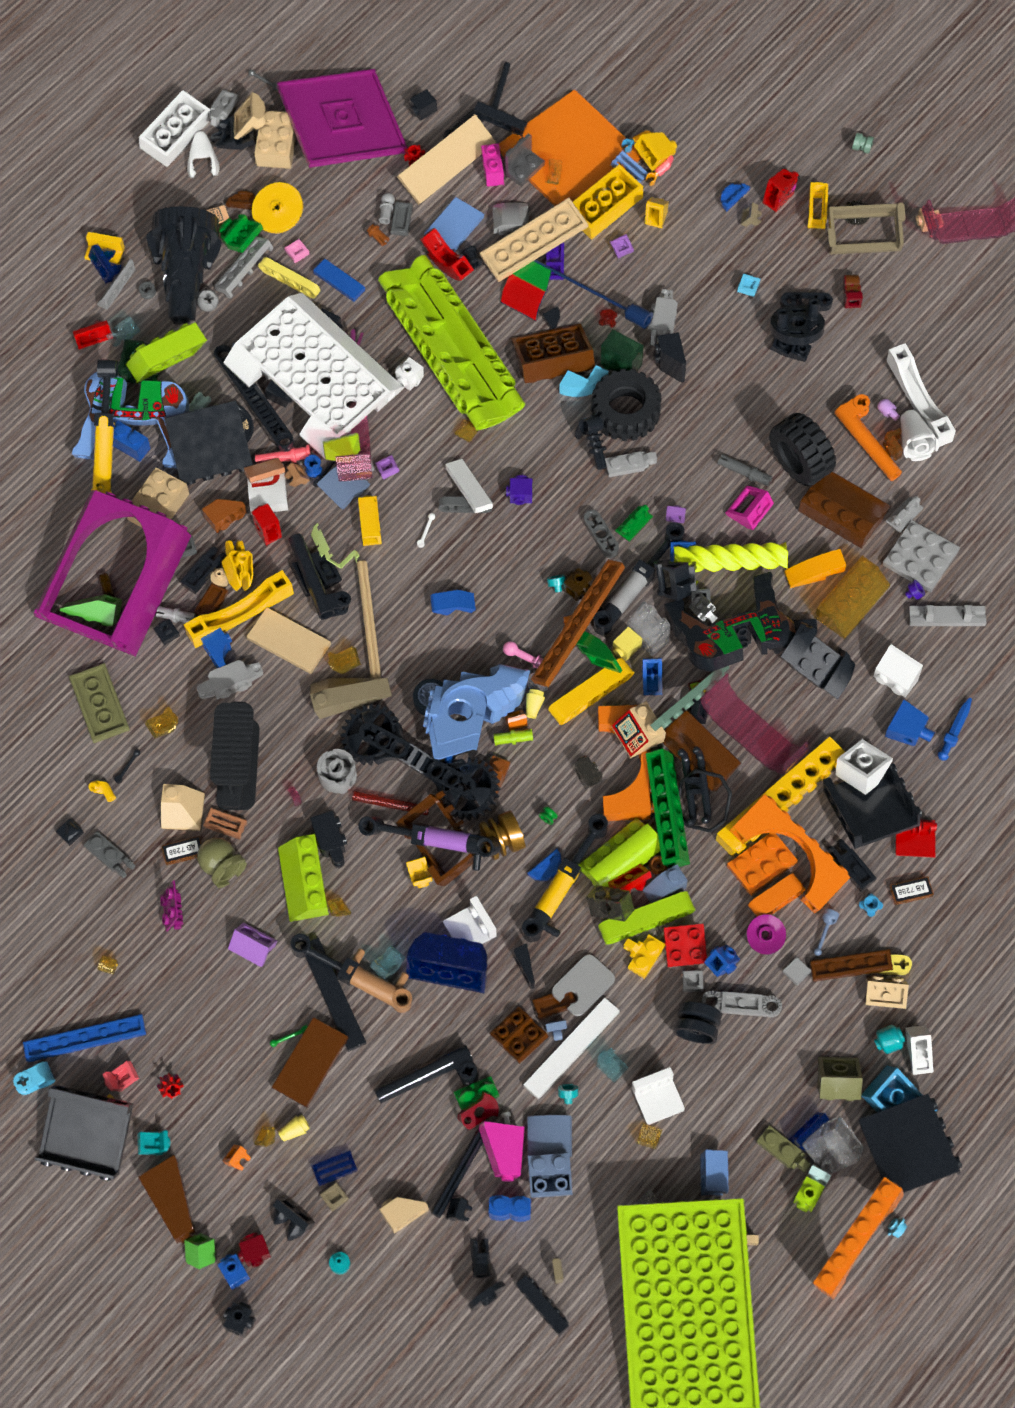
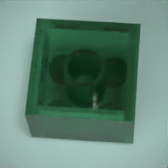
M612 329L601 345L600 364L604 368L616 370V372H620V369H626V371L633 369L638 372L643 364L644 345Z

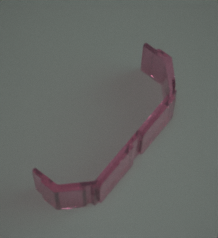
M1015 197L996 208L935 214L930 199L921 209L930 237L935 241L938 240L940 244L1000 238L1015 232Z
M368 416L351 430V434L358 433L360 451L358 454L335 456L339 481L372 478Z
M726 673L702 697V706L723 731L741 744L766 768L785 775L808 752V742H805L801 747L791 744L737 697L728 683L729 675Z

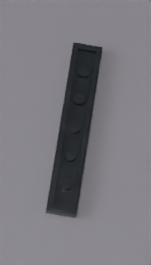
M319 937L310 941L312 948L326 955ZM305 943L300 945L301 949L306 947ZM308 954L305 958L338 1031L349 1037L345 1043L347 1051L350 1052L367 1044L333 968Z

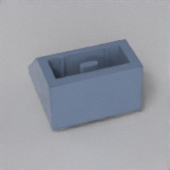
M569 1153L528 1156L531 1198L572 1195Z

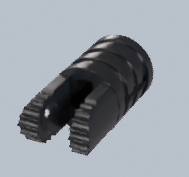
M470 1239L473 1278L492 1276L488 1239H483L481 1242L482 1253H478L477 1239Z

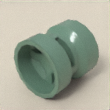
M857 132L852 150L858 151L860 149L864 153L869 154L874 137H864L862 133Z

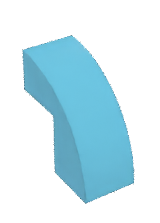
M596 365L588 379L568 370L560 383V394L570 397L591 395L597 382L601 381L604 375L609 376V371Z

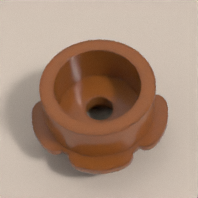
M656 856L649 862L651 872L655 875L667 870V866L662 864L661 856Z

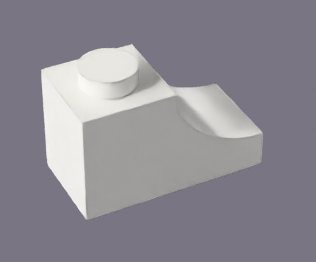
M926 1025L907 1027L906 1042L912 1074L932 1073V1043L929 1030Z

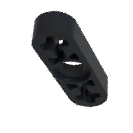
M786 292L781 296L780 306L802 305L809 307V305L803 304L802 300L816 298L820 301L819 311H828L832 307L833 297L829 293Z

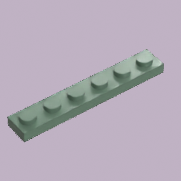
M727 666L712 672L650 725L653 730L656 731L660 727L665 729L673 722L671 720L672 717L676 719L683 713L682 708L687 710L694 704L693 699L698 701L705 695L704 690L708 692L716 685L714 681L719 683L726 677L725 672L730 667Z

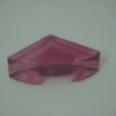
M295 787L287 789L294 806L301 805V797Z

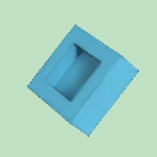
M743 274L737 292L755 297L760 284V278Z

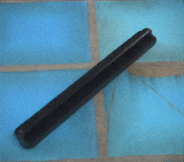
M479 1127L431 1210V1214L435 1217L440 1218L483 1144Z

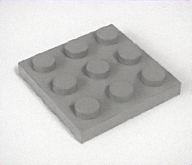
M911 520L883 561V566L911 582L917 580L923 589L931 593L958 554L960 547Z

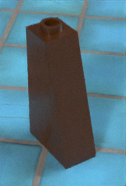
M173 1155L138 1178L178 1244L180 1242L185 1243L186 1239L193 1237L195 1229L179 1163Z

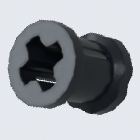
M469 246L462 250V255L465 256L473 269H477L482 265V260L478 257L475 246Z

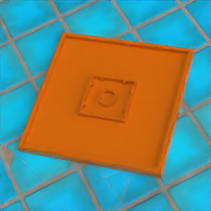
M575 89L528 122L522 136L525 137L528 133L532 136V152L545 161V165L528 181L554 206L567 198H570L573 202L614 169L610 165L611 162L628 146L622 147L623 140L627 138ZM513 133L499 143L500 154L504 158L506 152L518 143L521 136ZM632 145L631 152L626 154L637 163L642 157L634 145ZM617 162L626 170V168L620 162Z

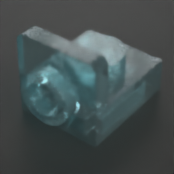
M612 1048L608 1051L603 1050L597 1057V1067L614 1083L628 1070V1066L614 1054Z

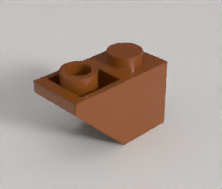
M216 499L202 509L205 520L216 533L227 529L231 523L242 519L247 513L243 502Z

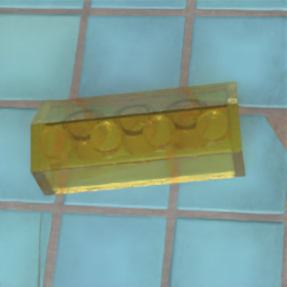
M861 556L816 608L814 618L843 639H846L889 589L890 584L877 565Z

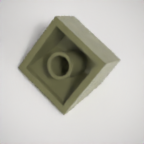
M818 1057V1090L820 1099L861 1100L863 1078L859 1058Z

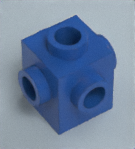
M727 944L722 947H715L709 953L710 956L704 963L716 977H719L725 973L731 974L737 968L736 964L740 958L736 955L735 950Z

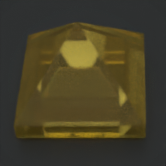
M464 419L454 434L470 443L479 430H476L472 423Z
M342 898L327 901L331 916L341 917L351 914Z
M262 1126L254 1145L268 1147L275 1143V1128Z

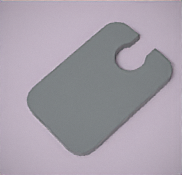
M585 955L553 987L552 995L561 1002L567 992L575 993L578 1000L576 1003L571 1004L567 1010L575 1016H581L613 985L615 976L594 956Z

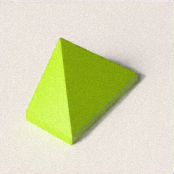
M358 433L324 441L325 459L350 463L360 451Z

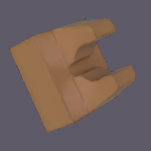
M295 463L287 466L288 471L285 474V478L291 479L293 477L292 482L289 483L290 486L305 485L310 481L302 466Z

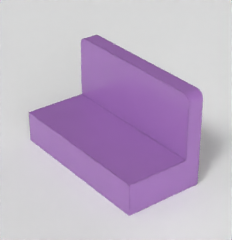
M243 922L234 930L228 949L262 967L268 953L275 948L277 940Z

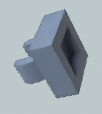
M565 1019L545 1023L546 1031L553 1032L555 1041L563 1039L561 1030L567 1029Z

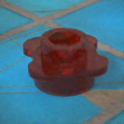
M611 309L602 310L600 312L601 319L599 320V325L615 327L617 312Z

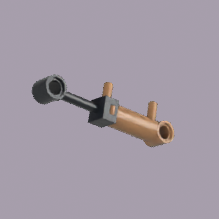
M300 933L292 937L291 951L294 956L304 958L309 954L339 971L337 974L338 980L349 986L353 985L392 1006L399 1013H405L411 1008L412 995L407 989L403 988L409 977L407 973L402 972L396 984L393 985L360 967L359 963L365 954L363 949H358L353 959L347 957L344 964L312 948L307 935ZM299 942L306 944V947L303 949H297L295 946ZM405 997L407 1003L401 1005L397 1002V999Z

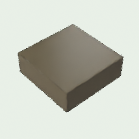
M337 1182L320 1194L332 1212L349 1200Z
M552 1259L555 1284L563 1283L561 1259Z

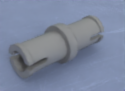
M158 606L157 611L159 613H156L157 618L170 619L174 623L178 621L187 623L196 618V613L180 611V608L171 609Z

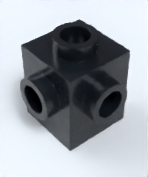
M239 1302V1305L233 1303L225 1311L223 1328L245 1338L248 1329H252L256 1320L251 1306L243 1302Z

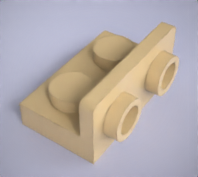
M872 975L871 978L866 979V1005L906 1009L908 983L903 978L892 977V980H885L883 976Z

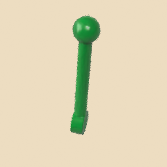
M304 1025L302 1026L301 1030H298L280 1039H272L270 1041V1046L276 1047L277 1044L280 1042L288 1040L299 1034H304L308 1026Z

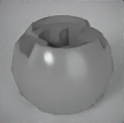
M205 289L199 292L196 304L202 311L210 312L217 308L219 298L213 290Z

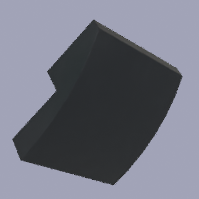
M319 551L311 553L325 589L342 581L336 566L326 560L325 554L321 557ZM293 562L291 569L305 596L308 597L310 594L297 562Z

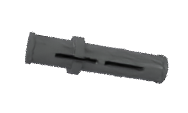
M722 454L721 458H719L718 465L748 477L750 481H757L766 487L772 481L773 476L759 471L757 467L752 468L725 454Z

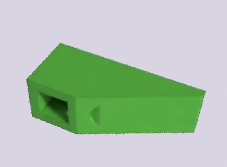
M104 594L68 602L60 608V611L65 612L68 616L83 617L86 621L101 622L104 626H113L120 619L122 599Z

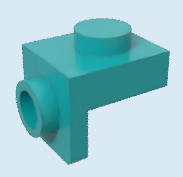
M163 1130L160 1133L140 1132L137 1134L138 1154L162 1155L170 1147L171 1141L167 1130Z

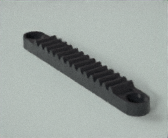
M228 345L217 346L214 350L216 362L227 376V379L230 380L234 389L240 394L241 399L247 404L249 410L254 414L256 420L261 424L263 430L268 434L270 440L282 452L293 449L295 444L293 435L257 384L253 383L248 387L224 364L226 357H219L221 352L229 354L231 348ZM282 439L290 440L286 445L280 443Z

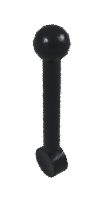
M330 460L331 462L322 474L313 482V486L318 487L317 483L337 461Z
M139 749L133 751V756L120 775L115 776L114 780L117 784L123 781L122 777L135 758L140 755Z

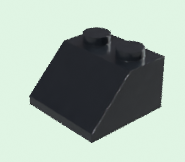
M679 332L657 336V343H654L655 364L658 363L659 369L679 382H685L686 360Z

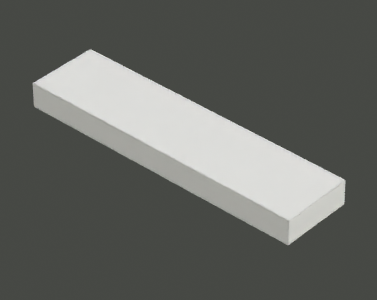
M463 459L445 464L447 472L475 513L493 508V503Z

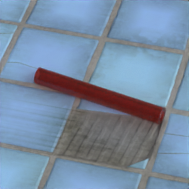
M354 791L352 796L353 801L409 812L418 805ZM430 808L422 815L428 816Z

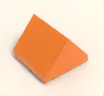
M523 710L511 712L505 716L509 731L528 726L527 717Z

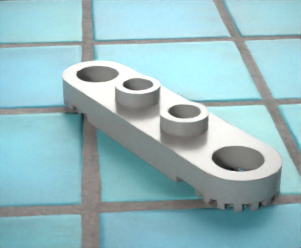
M708 991L702 996L701 1003L707 1004L706 999L714 997L717 1000V1004L712 1007L725 1014L776 1017L782 1010V1002L778 997L759 994ZM774 1002L778 1008L772 1012L766 1008V1004Z

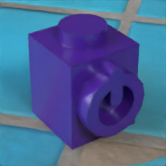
M524 475L510 478V485H506V496H510V503L516 505L532 503V478Z

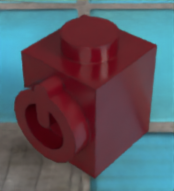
M252 1233L240 1240V1250L237 1252L241 1263L246 1262L248 1267H258L264 1263V1260L271 1258L263 1234Z

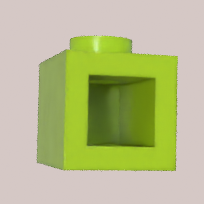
M806 1176L794 1200V1203L797 1204L796 1207L804 1212H812L825 1186Z

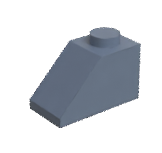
M675 865L659 874L643 889V893L651 904L686 889L688 880L679 866Z

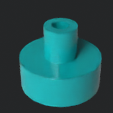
M555 575L547 578L549 587H554L556 593L562 591L561 585L566 581L565 575Z
M574 1084L558 1086V1096L564 1099L565 1104H572V1099L578 1097V1086Z
M343 1252L334 1253L329 1260L331 1270L338 1275L345 1274L351 1265L348 1255Z

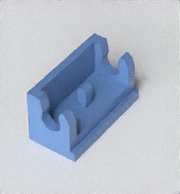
M705 1150L700 1154L701 1195L722 1196V1193L729 1192L728 1151Z

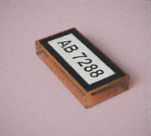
M200 836L162 845L166 866L197 858L199 847L202 844Z
M928 876L892 884L889 887L895 905L930 898L934 895Z

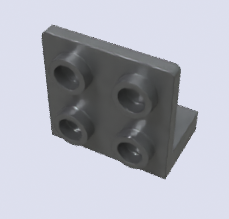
M529 133L525 137H521L518 143L505 154L506 176L521 187L545 165V161L532 152V136Z

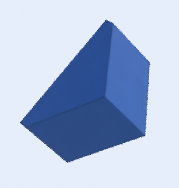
M642 658L643 696L662 695V658Z

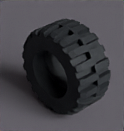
M620 369V372L612 371L609 376L604 375L601 381H598L592 393V416H600L603 421L602 433L606 436L611 435L612 439L617 440V438H620L622 441L632 439L634 441L638 440L639 436L643 438L647 436V432L654 430L655 425L659 421L661 413V393H659V387L657 384H654V380L651 377L647 378L643 372L637 373L633 369L631 371H626V369ZM630 396L639 400L643 407L635 413L622 414L615 411L609 404L618 397Z
M793 413L771 429L769 440L771 441L770 446L773 448V453L777 457L778 462L783 466V469L796 482L802 483L805 486H812L834 470L836 466L834 448L831 446L830 440L825 436L824 431L810 417H806L803 413Z

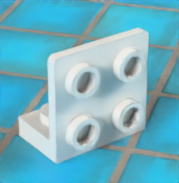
M477 896L470 899V906L443 921L462 955L497 936L496 928Z
M670 1067L632 1082L633 1093L647 1125L685 1110L673 1082V1072Z

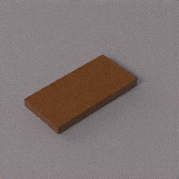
M313 1017L273 1084L272 1089L308 1108L349 1037Z

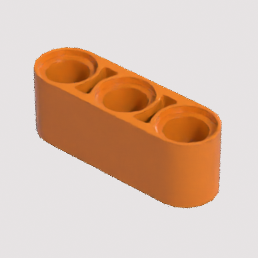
M792 873L754 898L748 906L756 917L766 914L772 915L799 897L806 888L795 874Z

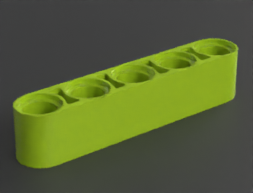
M684 891L605 920L598 925L605 944L610 945L688 916L695 911V907L688 892Z

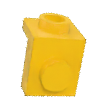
M425 856L406 862L413 886L422 888L428 886L430 881H433L427 871L428 865Z

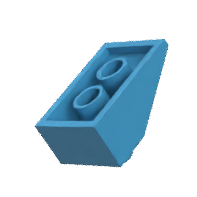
M886 1066L861 1094L862 1098L877 1113L923 1095L898 1068Z

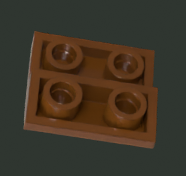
M519 1006L489 1033L519 1064L548 1038L547 1033L533 1022L532 1017Z

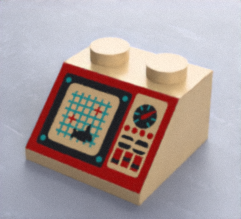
M647 701L628 710L611 726L630 758L665 740L666 732L662 727L654 731L650 726L657 720V717Z

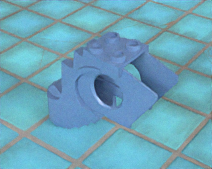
M499 664L490 668V676L461 671L459 681L444 680L443 687L436 686L435 690L431 689L423 727H426V734L430 736L433 758L439 760L473 749L477 750L483 721L489 723L498 722L501 717L507 716V713L513 712L520 705L526 691L530 670H522ZM460 714L465 716L467 720L457 721L450 715Z

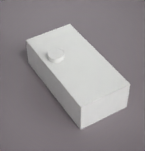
M182 90L139 136L140 148L168 167L193 140L195 133L201 131L210 121V109Z

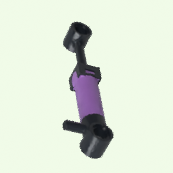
M372 815L361 818L358 824L360 832L365 836L377 835L383 831L410 836L411 844L433 846L474 854L472 870L474 871L480 870L481 857L497 855L501 849L499 839L494 836H482L443 829L423 823L413 824V829L384 824L380 816ZM370 821L373 823L372 830L369 827ZM487 842H488V843L490 844V846H491L490 851H488V850L486 849V843H487Z

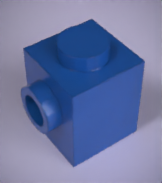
M236 1254L226 1255L220 1260L221 1263L218 1264V1267L232 1290L250 1280Z

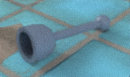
M824 909L822 919L826 924L818 947L814 950L816 956L822 954L821 948L829 925L835 924L840 914L832 909Z

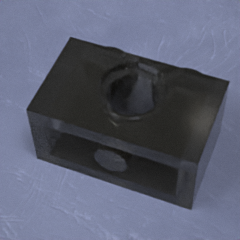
M596 885L586 896L591 916L625 922L634 911L631 894L628 890Z

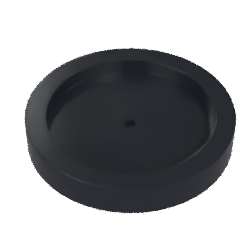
M497 1282L475 1297L468 1304L471 1311L482 1305L486 1307L498 1298L497 1295L506 1287L504 1282Z

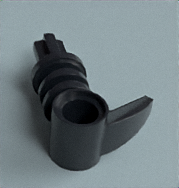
M599 415L580 419L576 427L575 437L578 440L583 435H587L586 440L590 441L587 445L591 446L588 453H593L597 470H602L606 468L603 451L607 449L601 445L604 441L603 439L600 440L599 437L602 436V433L598 434V432L603 429V421Z

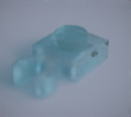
M128 316L114 327L117 332L108 334L107 339H111L114 336L116 342L112 346L116 347L120 345L121 339L127 342L139 333L140 330L132 318Z

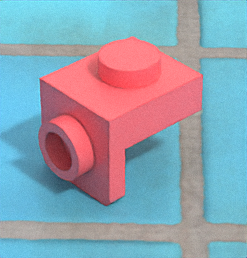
M131 1061L124 1062L112 1072H104L102 1074L105 1079V1085L110 1091H123L139 1079Z

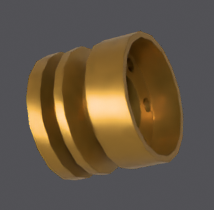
M511 810L498 815V825H496L492 818L488 819L489 827L485 821L479 822L480 835L494 836L499 839L501 843L500 853L503 857L507 855L506 846L513 853L526 848L521 829ZM487 842V843H486V849H487L488 851H490L491 846H490V844ZM499 853L497 855L491 856L492 859H499Z

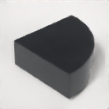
M558 306L542 314V318L551 330L557 327L560 320Z

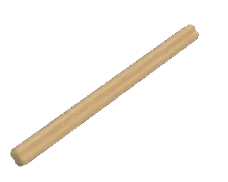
M363 560L357 562L370 675L371 678H381L367 561Z

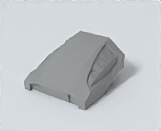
M500 203L493 205L494 233L506 235L508 232L516 231L529 222L527 203Z

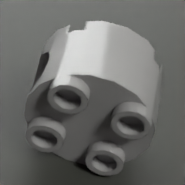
M333 749V751L323 753L318 760L317 772L319 782L327 791L344 794L355 784L357 778L355 761L347 751Z

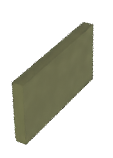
M105 663L69 676L93 743L130 730Z

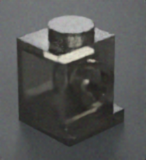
M586 756L576 761L574 770L584 789L602 782L603 774L601 771L599 772L594 761L591 762L590 758Z

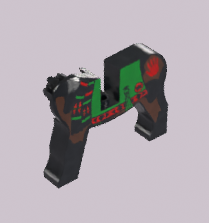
M771 571L753 577L756 610L732 615L711 626L686 613L683 599L664 604L665 617L675 637L685 645L689 660L696 668L703 671H715L743 661V649L751 644V635L762 655H768L767 648L773 650L775 654H780V652L784 651L797 628L795 623L776 607L773 574Z

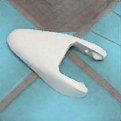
M196 132L187 163L188 175L190 178H194L196 175L193 167L194 159L209 157L212 161L211 173L213 176H216L219 173V163L210 140L205 132Z

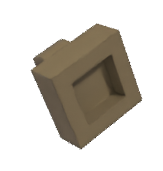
M752 202L742 210L741 225L747 227L751 223L755 226L761 223V220L757 219L762 215V212L758 211V204Z

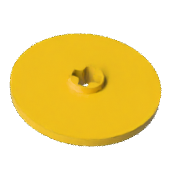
M282 182L264 187L256 195L252 204L254 221L261 223L263 226L262 230L274 234L288 231L295 226L303 212V200L300 193L292 185ZM277 205H278L279 208H280L278 211H277L276 208H275V206H277Z

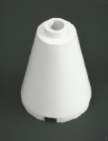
M905 411L900 418L904 456L911 458V461L925 460L931 457V453L934 450H938L940 445L938 438L917 411Z

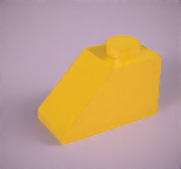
M651 197L646 203L645 224L662 228L668 212L669 201Z

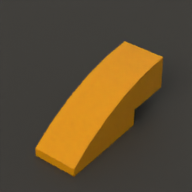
M841 549L796 564L785 570V575L789 587L794 588L826 580V577L829 575L845 572L846 563Z

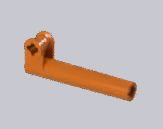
M859 394L847 403L839 406L834 414L888 479L893 481L901 475L902 471L861 421V418L869 412L870 399L864 394Z

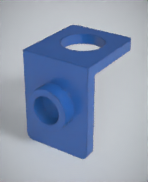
M684 540L671 542L670 560L674 562V546L686 549L696 545V542Z

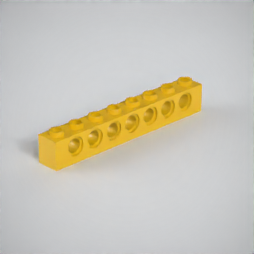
M831 737L827 738L717 833L716 841L731 856L743 852L747 847L746 844L750 841L754 842L760 835L754 836L742 844L729 830L764 794L767 797H772L781 810L788 812L792 804L797 805L803 799V795L806 792L811 793L817 787V783L820 780L823 781V779L831 775V771L836 768L837 758L844 754L845 751ZM826 759L829 763L823 764L820 760ZM812 771L815 773V775L809 776L806 774V772ZM798 783L801 785V787L795 788L792 786V784ZM784 795L787 797V799L780 800L778 796Z

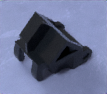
M670 559L654 562L658 580L657 595L679 601L692 595L691 591L698 590L699 584L695 578L696 561L691 562L690 565H688V562L675 563ZM664 570L669 571L671 587L666 588Z

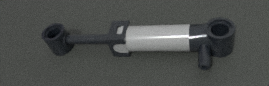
M672 522L667 525L665 541L647 563L640 559L632 568L630 576L604 607L600 606L594 616V630L597 634L607 635L611 632L612 626L636 596L655 578L654 562L663 556L670 547L671 542L684 540V527L680 523ZM676 533L678 536H672L671 534ZM605 621L607 622V624L602 625L599 622Z

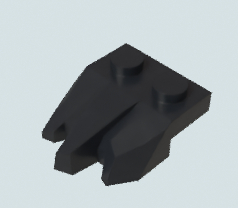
M234 116L221 120L218 126H215L219 131L213 133L210 137V140L216 143L215 147L222 149L242 150L256 144L255 129L239 139L234 138Z

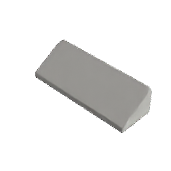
M132 259L123 265L97 302L98 306L106 310L109 309L135 272Z

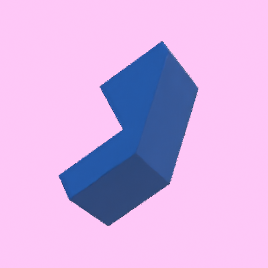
M453 590L430 595L433 613L448 616L455 610L469 613L476 610L474 593Z

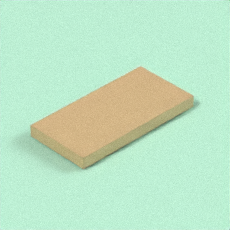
M269 608L265 609L247 635V640L310 674L331 645L329 640Z

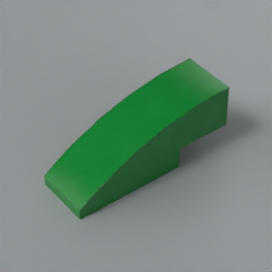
M584 631L576 644L581 653L586 655L593 665L621 673L622 668L607 645L596 636Z

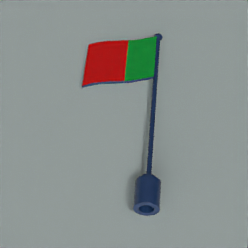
M538 260L532 261L511 274L504 286L501 297L502 304L537 322L538 310L548 289L551 272L625 310V319L643 329L649 326L653 318V313L635 303L625 307Z

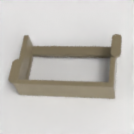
M903 203L829 207L827 215L830 255L902 250L904 245L902 222L905 221V207ZM894 216L896 242L836 245L834 219Z

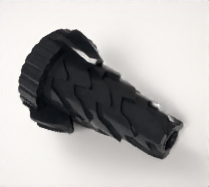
M173 206L159 209L153 214L152 230L146 234L153 262L156 265L161 264V271H164L163 285L166 294L165 302H168V317L177 325L196 320V303L200 283H203L204 268L206 270L212 268L222 244L218 238L219 219L213 213L200 208Z

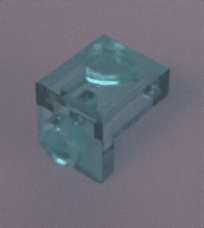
M390 946L384 955L372 962L370 967L377 975L386 979L399 970L405 957L393 946Z

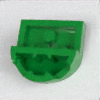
M239 214V218L234 220L227 219L221 225L219 231L221 233L220 238L228 249L243 253L262 231L263 226L261 223L248 220L246 215Z

